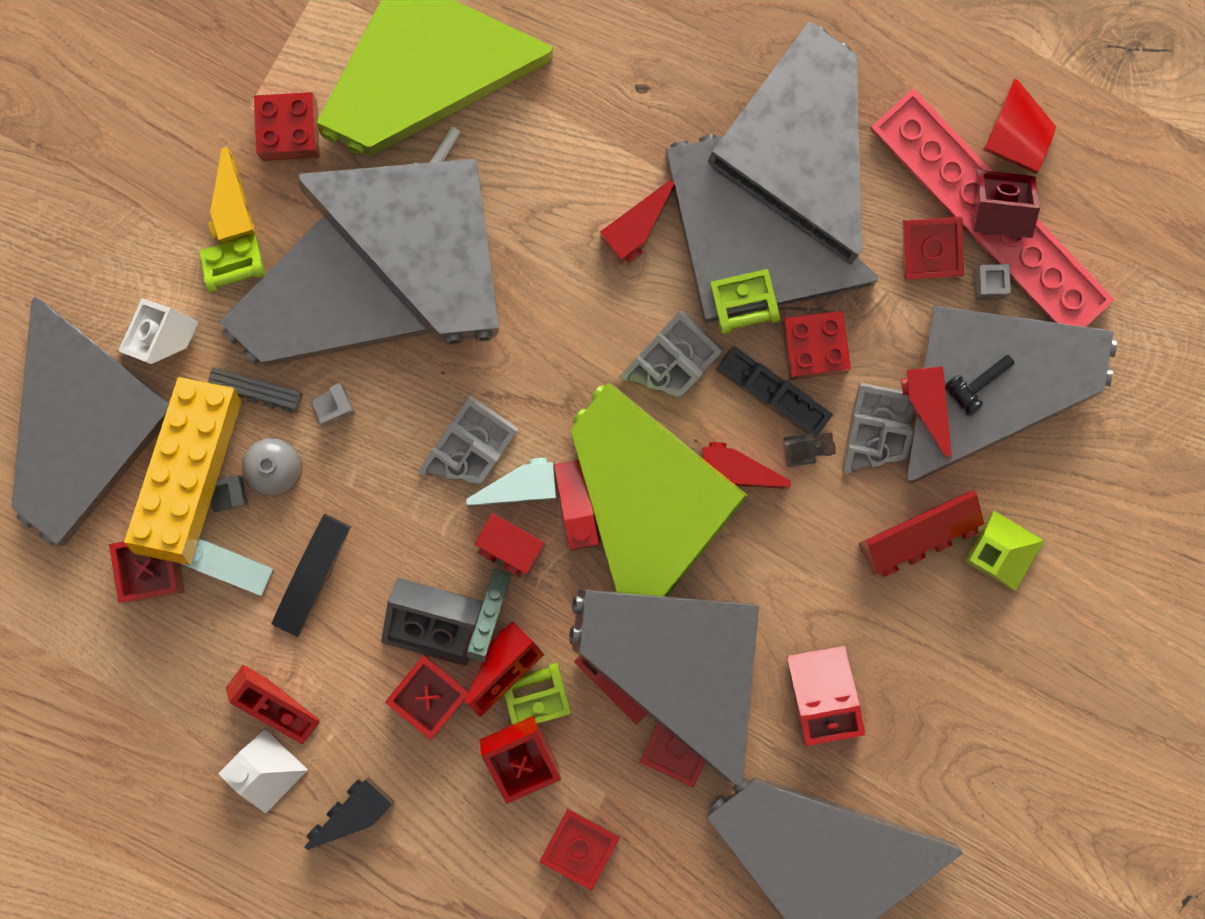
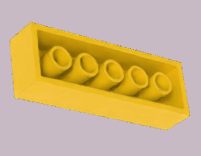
M180 377L177 378L124 541L134 554L191 566L242 403L234 388Z

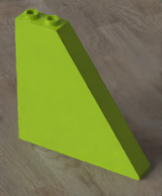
M381 0L317 120L319 132H321L320 135L330 142L336 143L338 140L346 144L347 148L357 155L365 153L372 157L548 64L553 58V46L456 0Z
M607 383L605 386L601 385L595 390L591 396L593 402L586 410L582 408L576 414L572 421L575 424L570 429L616 591L620 593L668 597L747 499L748 495L614 385Z

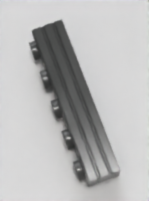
M213 367L207 382L234 388L239 397L240 395L247 397L246 400L249 402L257 403V401H262L264 406L274 408L276 405L282 407L281 410L292 413V411L298 412L303 395L298 391Z

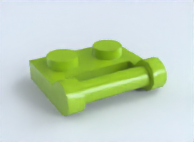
M255 233L199 250L204 281L209 293L218 291L219 287L256 276L258 279L266 276L259 241Z
M768 269L710 282L722 335L731 333V330L766 321L771 323L780 321ZM766 301V310L728 318L726 310Z
M557 662L549 664V668L524 674L504 694L512 725L533 715L537 723L572 714ZM553 679L554 688L518 698L514 696V689Z

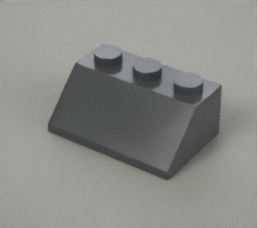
M397 578L387 604L381 643L466 666L469 659L467 658V651L483 601Z

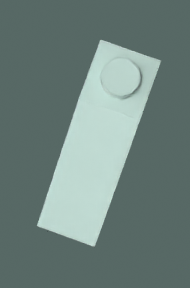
M547 458L529 459L530 464L520 466L467 498V506L556 500L553 462L547 463Z
M202 538L198 540L191 566L183 564L260 596H263L274 570L271 567Z

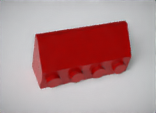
M975 490L964 493L860 542L859 545L873 575L881 573L884 578L899 571L897 565L908 560L910 565L925 559L924 552L932 548L939 552L952 546L951 540L960 535L965 540L980 533L977 527L985 523L978 496Z

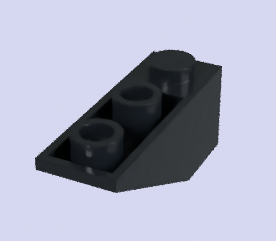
M369 777L363 782L358 779L348 789L347 793L350 797L343 805L338 801L328 811L326 815L330 819L323 827L317 824L307 834L306 838L310 841L304 847L309 850L371 827L395 801Z

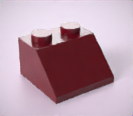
M977 170L972 211L973 230L986 235L1001 234L1014 238H1033L1040 211L1036 176Z

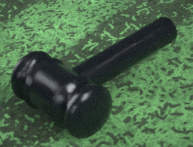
M1007 354L970 384L963 381L961 375H957L947 382L945 389L950 391V395L961 406V409L965 410L966 415H972L979 411L983 405V401L978 400L976 393L1014 365L1015 362Z

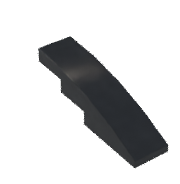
M731 346L715 369L758 401L814 438L818 437L833 415L789 381L783 380L763 364L757 363L736 346Z
M327 514L323 515L295 570L271 625L296 637L301 634L311 609L315 606L322 588L333 570L351 529L350 525Z

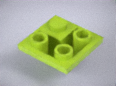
M992 511L963 562L1015 592L1042 547L1044 540L999 513Z

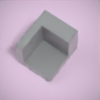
M1009 264L979 265L974 271L975 300L1005 299L1011 294Z
M340 383L330 387V392L312 400L318 415L317 420L322 427L355 413L345 388Z

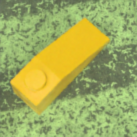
M228 147L221 148L210 209L213 221L208 222L212 237L214 239L218 238L221 243L254 233L257 235L235 160Z

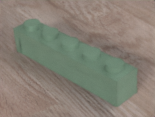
M493 569L469 644L467 658L485 663L489 645L510 583L511 573Z

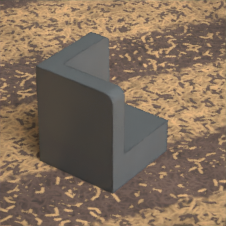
M237 475L217 480L211 499L214 512L249 506L243 477Z

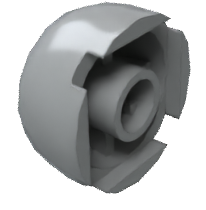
M265 438L255 442L247 449L242 459V473L246 483L253 491L264 496L278 497L292 490V487L299 481L302 473V462L299 453L289 443L279 438Z

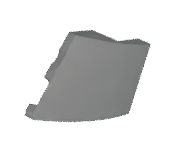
M681 309L619 377L624 381L630 380L646 385L647 388L662 390L669 395L680 398L723 352L724 348Z
M859 382L847 437L843 473L850 474L857 469L869 466L873 468L881 466L885 462H897L907 459L914 435V430L911 426L914 410L909 404V397L903 396L901 390Z
M470 395L418 472L424 475L429 473L446 476L448 479H464L467 482L481 484L519 428Z

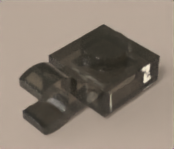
M813 433L783 438L787 468L816 463V456L836 454V444L833 442L832 433H822L815 440Z

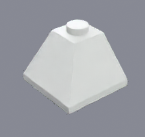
M142 298L118 351L153 364L186 349L189 342L195 336L196 326L199 321L170 307Z
M265 729L244 747L219 772V775L240 796L264 813H267L308 769L271 732Z

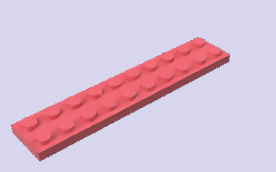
M914 88L871 126V132L952 217H963V229L998 265L1009 264L1010 278L1052 322L1086 327L1115 300L1039 219H1037L1033 238H1014L1001 234L986 235L973 230L972 211L977 170H992Z

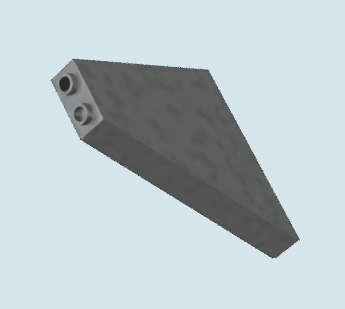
M809 21L712 151L707 162L850 264L854 262L862 251L857 54L852 52L847 44L838 42L828 35V32L823 27L814 25Z
M715 134L706 135L699 138V142L688 144L687 141H679L671 144V148L666 149V160L671 180L674 183L673 190L704 323L718 320L710 282L763 269L769 270L778 307L869 287L877 283V274L858 257L852 264L848 263L710 165L707 161L724 136L716 138ZM766 301L726 311L728 318L766 310L767 305Z
M477 159L299 174L301 192L438 342L445 341L448 345L462 343L463 339L475 338V341L484 342L492 340L493 336H497L499 322Z
M324 216L219 321L225 327L222 333L233 344L239 341L246 348L243 354L254 364L260 361L265 366L430 333Z
M36 296L31 301L11 508L19 513L16 518L29 528L33 525L41 531L39 537L51 546H54V544L65 546L161 430L169 402Z
M934 306L924 368L943 366L945 385L957 375H961L963 381L970 384L1007 354L1014 360L1015 364L976 393L978 400L983 401V405L979 411L972 415H966L965 410L961 409V406L950 395V391L945 389L952 452L950 459L943 457L917 416L907 483H914L1102 394L1105 386L1110 387L1112 382L1113 369H1109L1108 364L1109 358L1115 357L1117 340L1112 339L1113 331Z
M578 589V594L574 596L572 602V612L576 614L575 625L571 626L569 632V642L573 644L572 650L698 757L704 760L724 779L735 785L742 786L759 606L749 603Z
M754 777L750 781L744 778L742 786L735 785L732 788L734 790L732 795L726 799L721 796L709 805L711 811L707 815L708 820L784 919H877L963 854L961 847L955 842L758 777Z

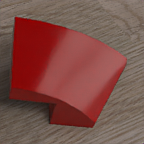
M1014 78L983 150L1037 174L1051 144L1056 125L1019 80Z

